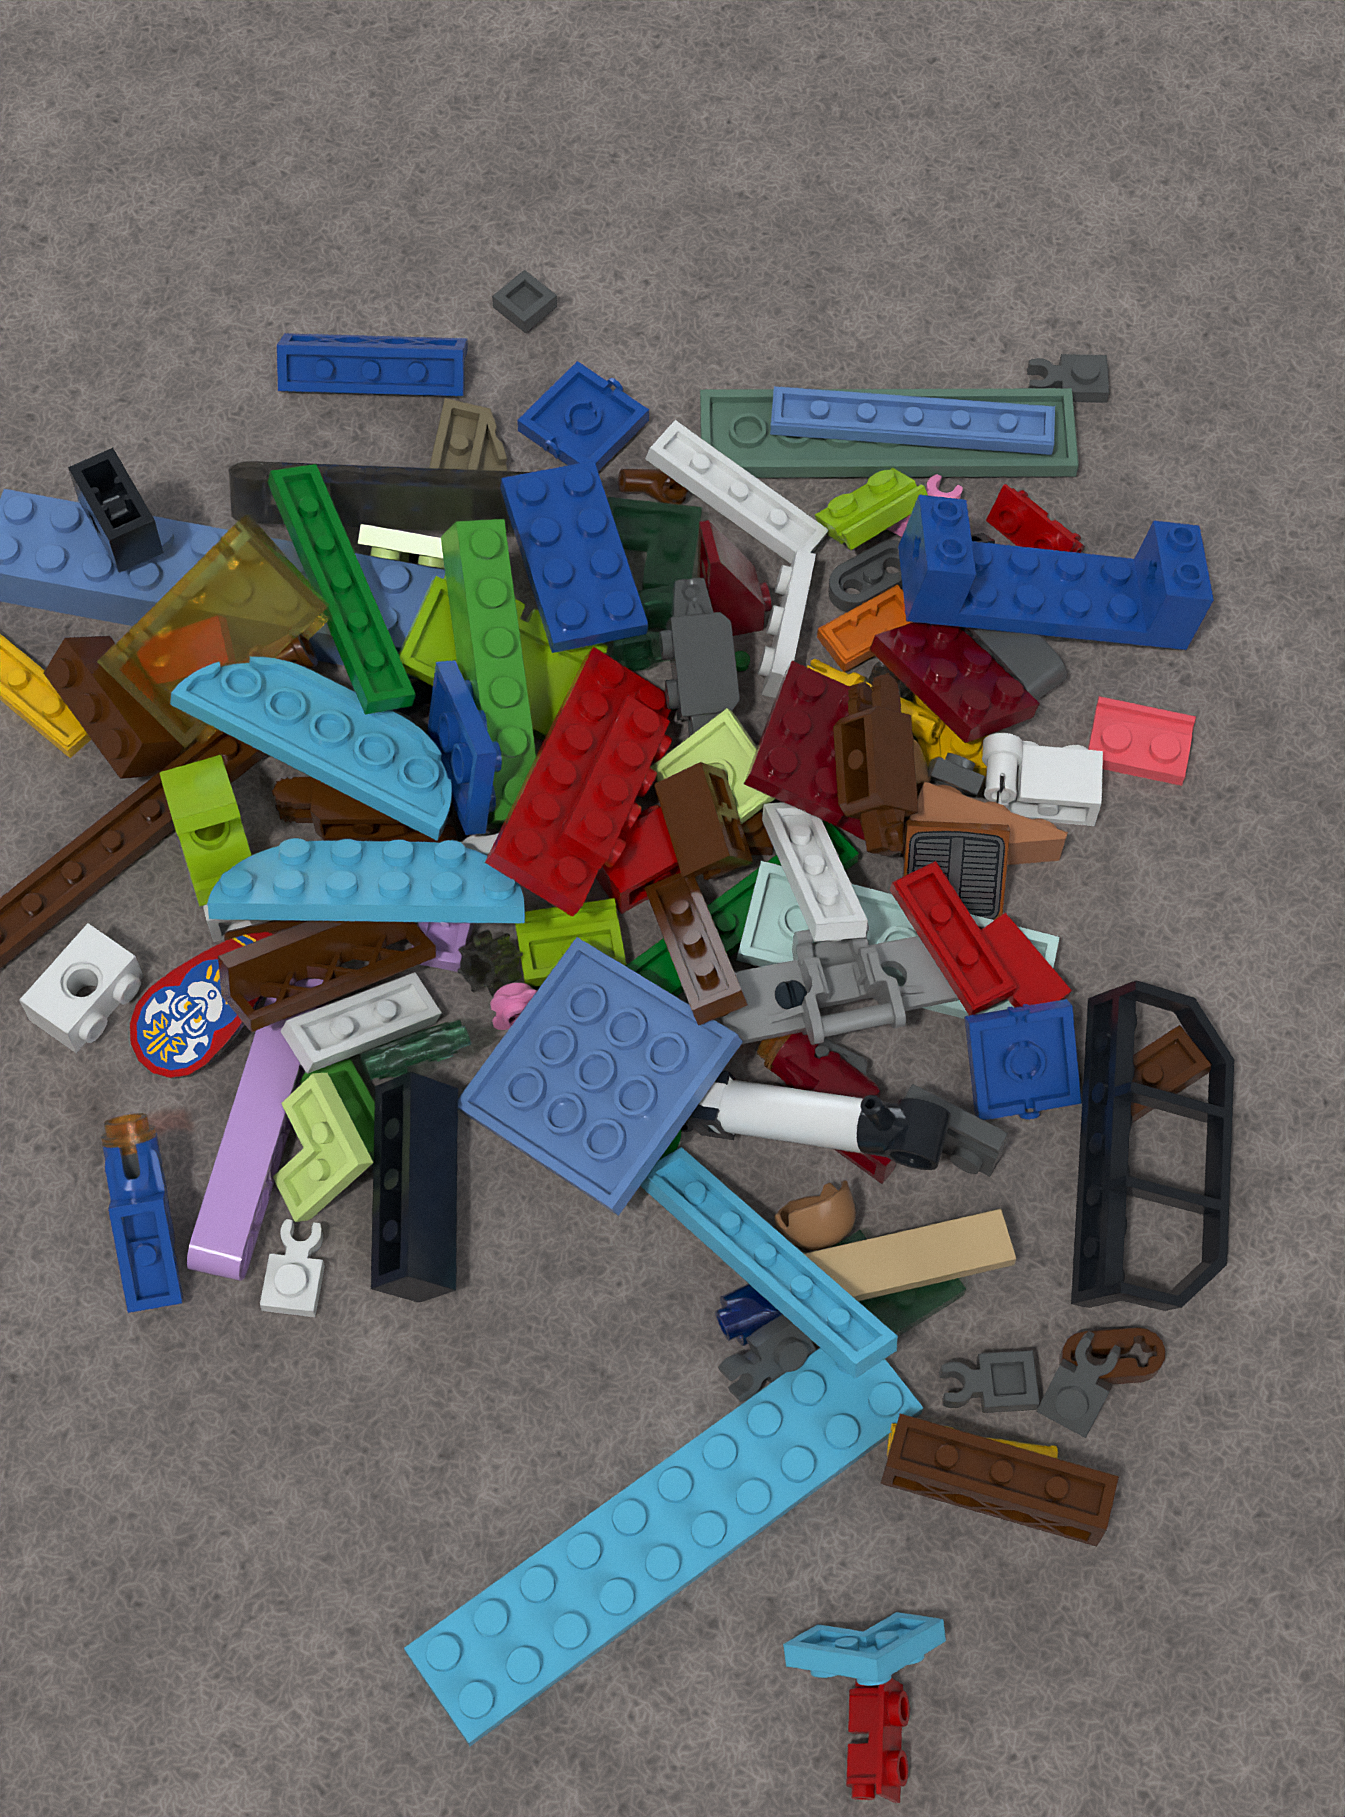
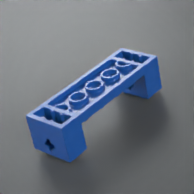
M919 495L898 546L906 621L1187 650L1214 601L1199 525L1153 521L1135 558H1122L974 542L971 539L967 500Z

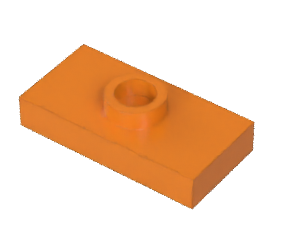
M896 585L818 628V640L843 672L875 656L869 649L876 634L912 623L906 621L903 590L899 585Z

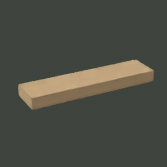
M1001 1209L804 1254L857 1301L1015 1265L1016 1262L1015 1252Z

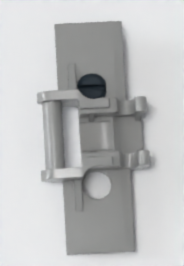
M867 922L866 937L843 939L836 942L823 941L812 943L813 937L809 929L797 931L793 935V961L734 972L748 1005L730 1012L726 1016L720 1017L723 1026L738 1034L743 1041L742 1044L802 1032L803 1035H808L810 1043L815 1045L823 1043L824 1037L887 1024H891L892 1028L904 1027L906 1024L905 1011L958 1001L959 999L919 936L868 945L867 932L869 931V925ZM893 967L898 969L904 977L905 984L898 986L897 979L888 976L882 968ZM868 998H874L879 1003V1005L820 1016L819 1008Z

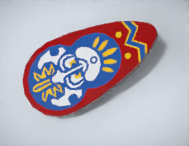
M269 932L251 933L226 940L173 969L148 988L136 1004L130 1021V1042L138 1061L152 1073L171 1079L191 1077L208 1067L228 1047L245 1025L221 996L218 956L274 934ZM263 996L247 1002L256 1010Z

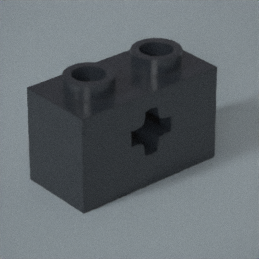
M110 448L68 467L78 501L119 573L164 553L155 520L114 448Z

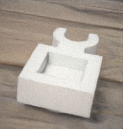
M286 1219L282 1224L280 1235L286 1253L285 1255L269 1254L260 1300L262 1311L308 1317L316 1316L325 1265L323 1260L311 1259V1255L320 1249L323 1242V1232L320 1223L313 1222L312 1233L305 1241H296L292 1238L294 1233V1223L292 1220Z

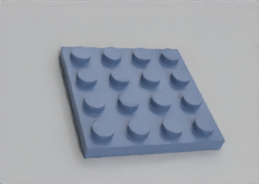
M576 937L458 1098V1109L619 1216L743 1041L737 1033L715 1020L698 1026L689 1004Z

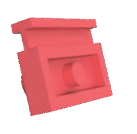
M1099 696L1088 750L1103 751L1102 769L1182 786L1185 779L1196 716Z

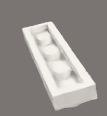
M676 420L650 447L645 458L789 563H792L797 549L813 553L829 531Z
M784 802L764 804L763 824L814 942H836L843 939L866 937L867 917L822 820Z

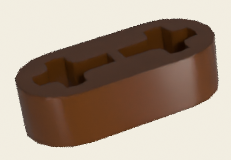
M1127 1328L1090 1331L1095 1334L1089 1346L1092 1356L1108 1357L1114 1345L1121 1348L1120 1355L1128 1354L1134 1343L1140 1344L1143 1352L1152 1353V1357L1148 1358L1144 1367H1138L1135 1358H1119L1111 1372L1099 1376L1100 1379L1110 1384L1148 1381L1157 1375L1165 1360V1347L1162 1340L1156 1333L1148 1329ZM1088 1331L1075 1333L1067 1339L1059 1356V1365L1065 1359L1078 1366L1077 1361H1072L1071 1358L1075 1357L1076 1347L1083 1335Z

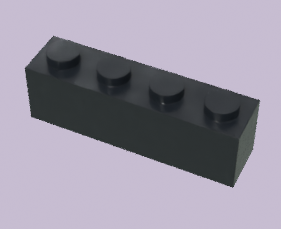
M408 1072L375 1086L371 1289L414 1302H424L456 1291L458 1088L414 1072Z

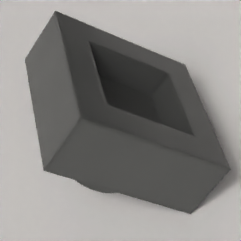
M523 270L492 296V302L495 310L526 333L557 307V295L526 270Z
M947 753L945 759L940 757L931 759L928 766L930 781L954 787L969 797L978 794L985 776L973 771L974 762L953 753Z

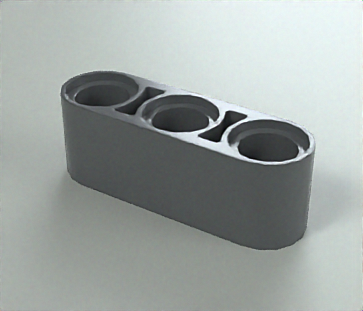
M960 627L981 648L985 649L1005 671L1019 681L1024 689L1036 700L1067 679V671L1061 658L1040 635Z

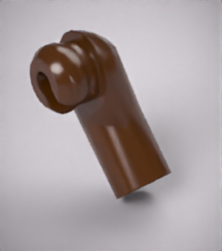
M621 469L619 472L618 485L620 492L645 493L668 507L678 506L686 499L688 489L660 469Z

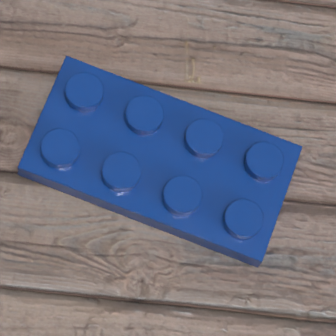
M595 461L501 478L500 489L551 652L555 653L646 634L648 622Z

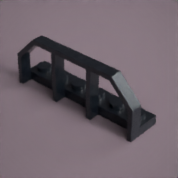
M1138 980L1088 998L1071 1304L1092 1308L1124 1301L1168 1311L1182 1308L1227 1266L1235 1060L1194 997ZM1136 1001L1174 1012L1191 1040L1210 1062L1208 1103L1132 1082L1135 1074L1133 1055L1134 1035L1137 1026ZM1131 1102L1207 1123L1204 1195L1130 1176L1128 1156L1129 1136L1132 1127ZM1127 1195L1203 1215L1202 1262L1169 1293L1124 1283L1123 1258L1124 1238L1127 1230Z

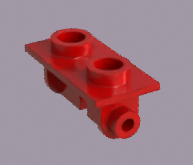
M1007 484L1002 486L986 521L1013 544L1021 547L1082 553L1085 547L1080 542L1081 536L1079 534L1072 533L1056 519L1051 521L1047 518L1048 513L1032 501L1026 491L1021 490L1018 492Z
M893 1678L884 1684H880L879 1688L878 1685H860L855 1679V1688L849 1690L848 1732L851 1734H869L868 1743L848 1744L846 1786L852 1788V1799L875 1800L876 1789L877 1795L893 1803H900L901 1787H904L907 1783L908 1760L906 1753L902 1750V1727L908 1724L910 1705L908 1695L903 1690V1684Z

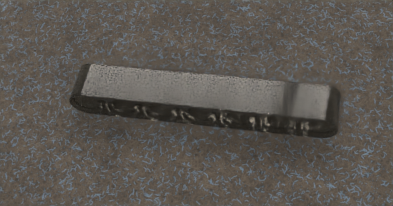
M245 461L232 465L228 469L231 517L245 523L284 524L268 486L270 471L313 465V463ZM316 464L343 527H360L361 524L387 529L447 531L456 521L504 519L506 533L514 534L500 489L501 478L531 473Z

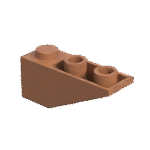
M926 781L917 799L918 813L911 815L909 820L1009 825L1010 837L1007 865L1059 861L1068 832L1057 829L1049 821L1043 819L1031 820L1010 812L999 803H984L963 795L954 787L948 785L937 786ZM906 827L903 834V852H900L902 854H904Z

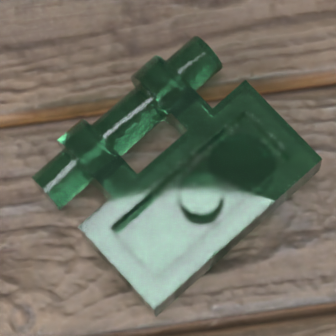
M452 1019L359 1053L358 1057L364 1073L368 1074L370 1080L376 1078L381 1080L408 1073L407 1070H409L408 1067L427 1060L428 1062L436 1060L440 1062L449 1059L458 1052V1049L470 1046L471 1041L465 1025L462 1026L460 1019Z

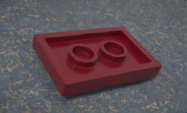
M912 622L876 634L869 649L964 743L1033 718L1040 704L985 649L981 648L968 634L957 626Z
M791 661L785 671L744 785L836 826L843 816V811L838 805L833 726L839 719L849 716V697L847 695H849L848 690H850V686Z

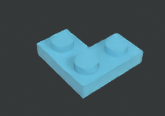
M896 1612L865 1631L817 1624L784 1643L783 1647L787 1667L810 1670L811 1675L814 1677L827 1678L840 1675L856 1678L857 1683L860 1685L874 1686L888 1682L893 1673L906 1665L922 1661L925 1658L924 1654L944 1643L946 1637L943 1619Z

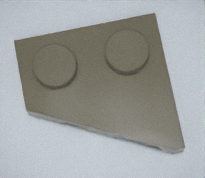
M447 398L444 399L426 480L427 486L505 503L500 487L501 478L509 477L506 467L507 456L502 442L496 437L497 426L490 408Z

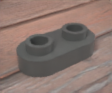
M883 541L838 565L832 571L829 579L828 595L833 605L842 611L848 612L896 585L903 589L898 550L900 541ZM886 567H895L899 572L891 574L884 569ZM848 588L857 589L860 593L849 594L846 593L845 590Z

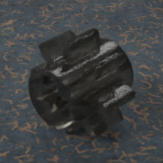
M486 929L474 935L473 941L459 947L458 951L464 957L461 961V968L457 971L471 985L473 993L481 988L488 987V991L493 997L498 989L522 977L517 967L519 965V958L523 956V953L518 951L515 945L509 941L510 935L508 933L493 939L489 929Z

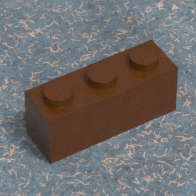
M110 636L64 638L43 674L120 779L155 776L176 759L187 742V738Z

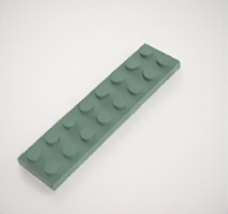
M1072 388L817 389L1055 406L1054 447L1052 455L770 435L774 389L700 390L701 439L756 478L871 477L879 471L890 470L891 468H895L908 477H932L935 474L942 477H1076L1079 466Z

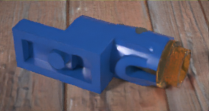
M145 1113L126 1114L108 1119L104 1122L105 1134L101 1136L111 1199L108 1211L127 1311L131 1313L181 1304L183 1302V1292L174 1249L175 1233L155 1126L149 1125L148 1117Z

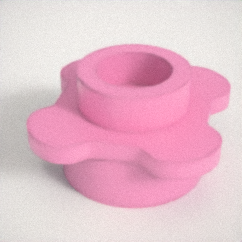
M510 983L498 989L490 1002L491 1009L496 1012V1016L492 1019L494 1028L498 1030L510 1029L537 990L525 983Z

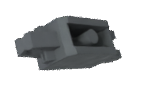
M704 578L682 579L673 583L672 617L666 622L667 630L659 631L662 660H670L672 679L665 680L668 710L676 709L677 721L687 720L689 737L726 708L732 711L740 701L731 621L721 612L713 613Z

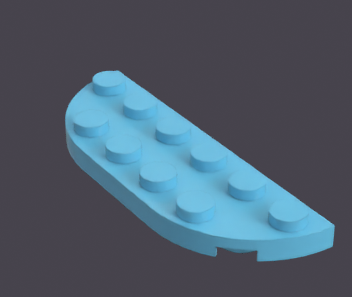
M250 657L249 663L232 664L220 667V662L210 664L189 675L171 692L170 705L436 841L441 836L447 822L451 803V779H448L447 772L441 761L442 753L436 744L422 729L403 716L391 710L365 715L356 692L299 664L269 657Z
M299 838L287 839L277 847L261 851L244 859L223 873L213 887L207 902L209 919L525 923L524 896L520 885L514 879H510L486 864L487 855L466 848L462 843L454 840L436 843L408 842L405 840L356 841L342 839L338 841H305Z

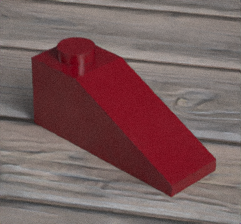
M709 520L700 521L697 578L705 579L713 613L721 612L731 621L733 636L763 631L765 612L772 609L767 583L759 584L754 565Z

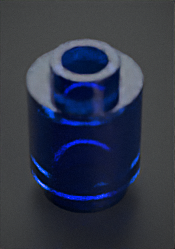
M749 1283L720 1296L722 1308L715 1311L716 1319L726 1339L730 1341L736 1338L742 1346L748 1344L746 1340L748 1336L783 1315Z

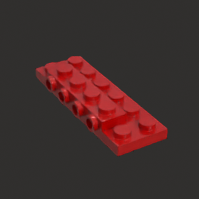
M593 647L585 656L485 863L510 879H514L518 884L573 917L582 908L599 869L603 865L611 868L622 854L626 842L618 836L621 830L626 833L638 818L642 807L634 802L636 796L642 798L653 784L657 772L651 769L650 765L652 761L656 763L662 759L672 742V738L665 734L670 723L667 720L670 710L667 708L665 692Z

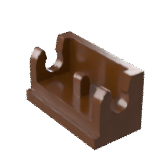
M699 762L654 784L682 877L690 879L703 874L704 880H709L741 866L753 863L725 770Z

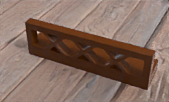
M307 921L218 956L221 996L247 1028L254 1032L436 958V945L415 922ZM405 938L414 946L404 951L386 949L388 945ZM353 959L369 962L367 966L357 970L341 967L343 963ZM305 978L323 980L322 984L312 988L294 986L296 982ZM260 996L276 998L275 1003L254 1010L247 1001Z
M899 1414L880 1484L1097 1547L1107 1531L1119 1476Z

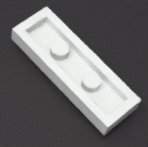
M797 549L790 567L782 565L780 568L775 593L782 595L780 607L773 605L766 629L767 634L774 635L772 647H764L757 673L758 675L765 676L761 695L776 698L785 671L791 661L795 659L816 556L814 553Z
M414 972L286 1020L280 1032L308 1074L434 1025L440 1017L441 1011Z

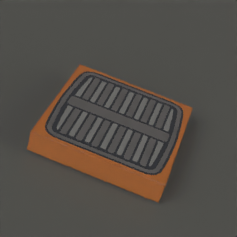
M906 820L902 877L936 861L968 912L975 916L995 920L1003 914L1010 837L1009 825Z

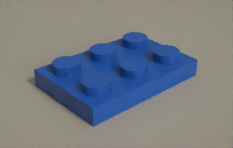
M439 661L435 665L427 735L442 753L441 761L447 772L448 779H451V801L465 834H485L489 812H494L496 806L493 779L494 772L501 770L502 756L500 746L497 741L491 740L487 731L485 713L483 710L477 709L473 700L471 682L464 680L456 661Z

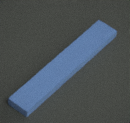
M774 386L770 435L1052 455L1054 447L1055 406Z

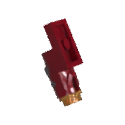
M802 1032L762 1040L758 1047L757 1055L765 1060L764 1067L780 1077L789 1088L863 1099L868 1095L880 1097V1089L872 1079L866 1076V1059L832 1043L831 1040L825 1037L823 1043L812 1045L808 1035H803ZM834 1149L881 1184L886 1181L896 1166V1162L888 1157Z

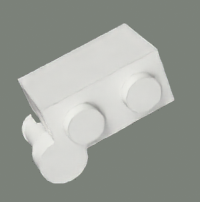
M995 733L985 737L983 740L982 761L987 766L986 789L984 790V796L987 800L999 803L1010 812L1031 820L1043 819L1052 823L1095 826L1102 801L1103 751L1088 750L1080 745H1069L1063 748L1039 746L1031 741H1022L1018 736L1008 733Z

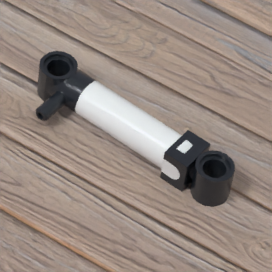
M722 1071L682 1126L681 1132H691L694 1128L702 1136L734 1140L736 1134L888 1157L890 1160L910 1168L935 1170L940 1161L951 1120V1113L935 1103L920 1099L905 1098L898 1101L897 1104L884 1102L876 1095H868L863 1099L740 1081L730 1072Z

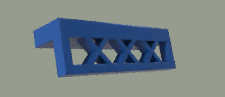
M284 333L277 343L278 391L463 396L465 392V357L468 350V338Z

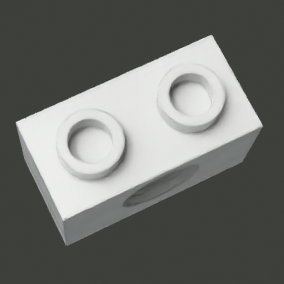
M87 923L19 1001L31 1022L77 1053L86 1042L92 1043L99 1038L107 1025V1018L120 1003L122 1005L127 1004L134 998L141 986L143 974L135 955ZM97 986L96 990L86 997L76 996L77 992L83 987Z

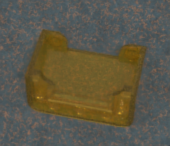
M246 514L97 662L185 748L195 738L201 744H204L218 729L170 705L171 692L189 675L210 664L220 662V667L232 664L249 663L250 657L275 658L300 634L309 640L329 620L323 613L329 604L265 531Z

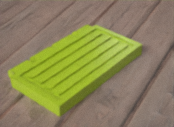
M446 575L443 579L435 576L431 581L399 652V657L406 673L432 686L436 662L455 660L457 663ZM515 599L533 736L544 741L585 656L593 647L605 654L608 646L600 643L552 653L539 611L533 609L527 621H524L520 617L525 608V603Z

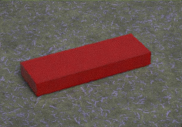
M936 861L892 882L889 889L969 1016L975 1015L1015 994L1017 990L1016 984Z

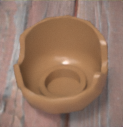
M846 1180L842 1181V1187L839 1191L831 1183H827L824 1185L820 1196H807L788 1202L774 1216L777 1231L794 1246L804 1250H819L834 1246L851 1232L856 1219L855 1204L848 1182Z

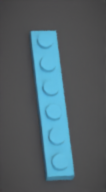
M682 1147L657 1161L642 1182L641 1187L854 1379L897 1351L898 1336Z

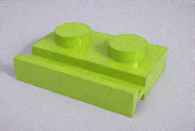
M891 468L890 470L875 473L868 479L865 485L850 494H842L835 497L829 502L827 508L815 514V518L818 523L829 530L827 535L841 544L845 542L847 548L853 550L911 515L918 496L928 494L925 486L922 484L917 486L915 480L895 468Z
M615 898L586 902L573 917L557 907L526 911L525 923H515L524 983L531 987H538L543 984L576 937L624 966L627 965Z

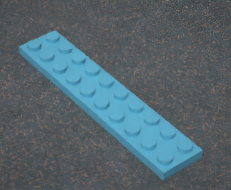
M819 1348L807 1357L805 1363L799 1369L784 1373L404 1647V1650L468 1745L472 1746L888 1439L891 1433V1423L897 1424L899 1414L916 1418L922 1413L923 1406L885 1359L854 1379L827 1353Z

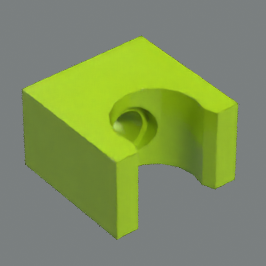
M221 755L159 772L199 907L207 905L209 895L223 873L252 856L241 822L238 805Z

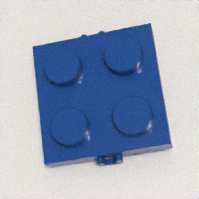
M577 361L517 420V425L520 433L566 465L595 461L599 471L649 421V409L625 394L619 381L614 378H609L606 381ZM612 385L616 388L614 391L611 389Z
M1067 999L1035 1005L1023 1004V1007H1007L1005 1010L964 1016L976 1117L982 1120L1018 1115L1022 1119H1035L1040 1116L1041 1110L1081 1104L1073 1008ZM1025 1109H1033V1112H1025Z

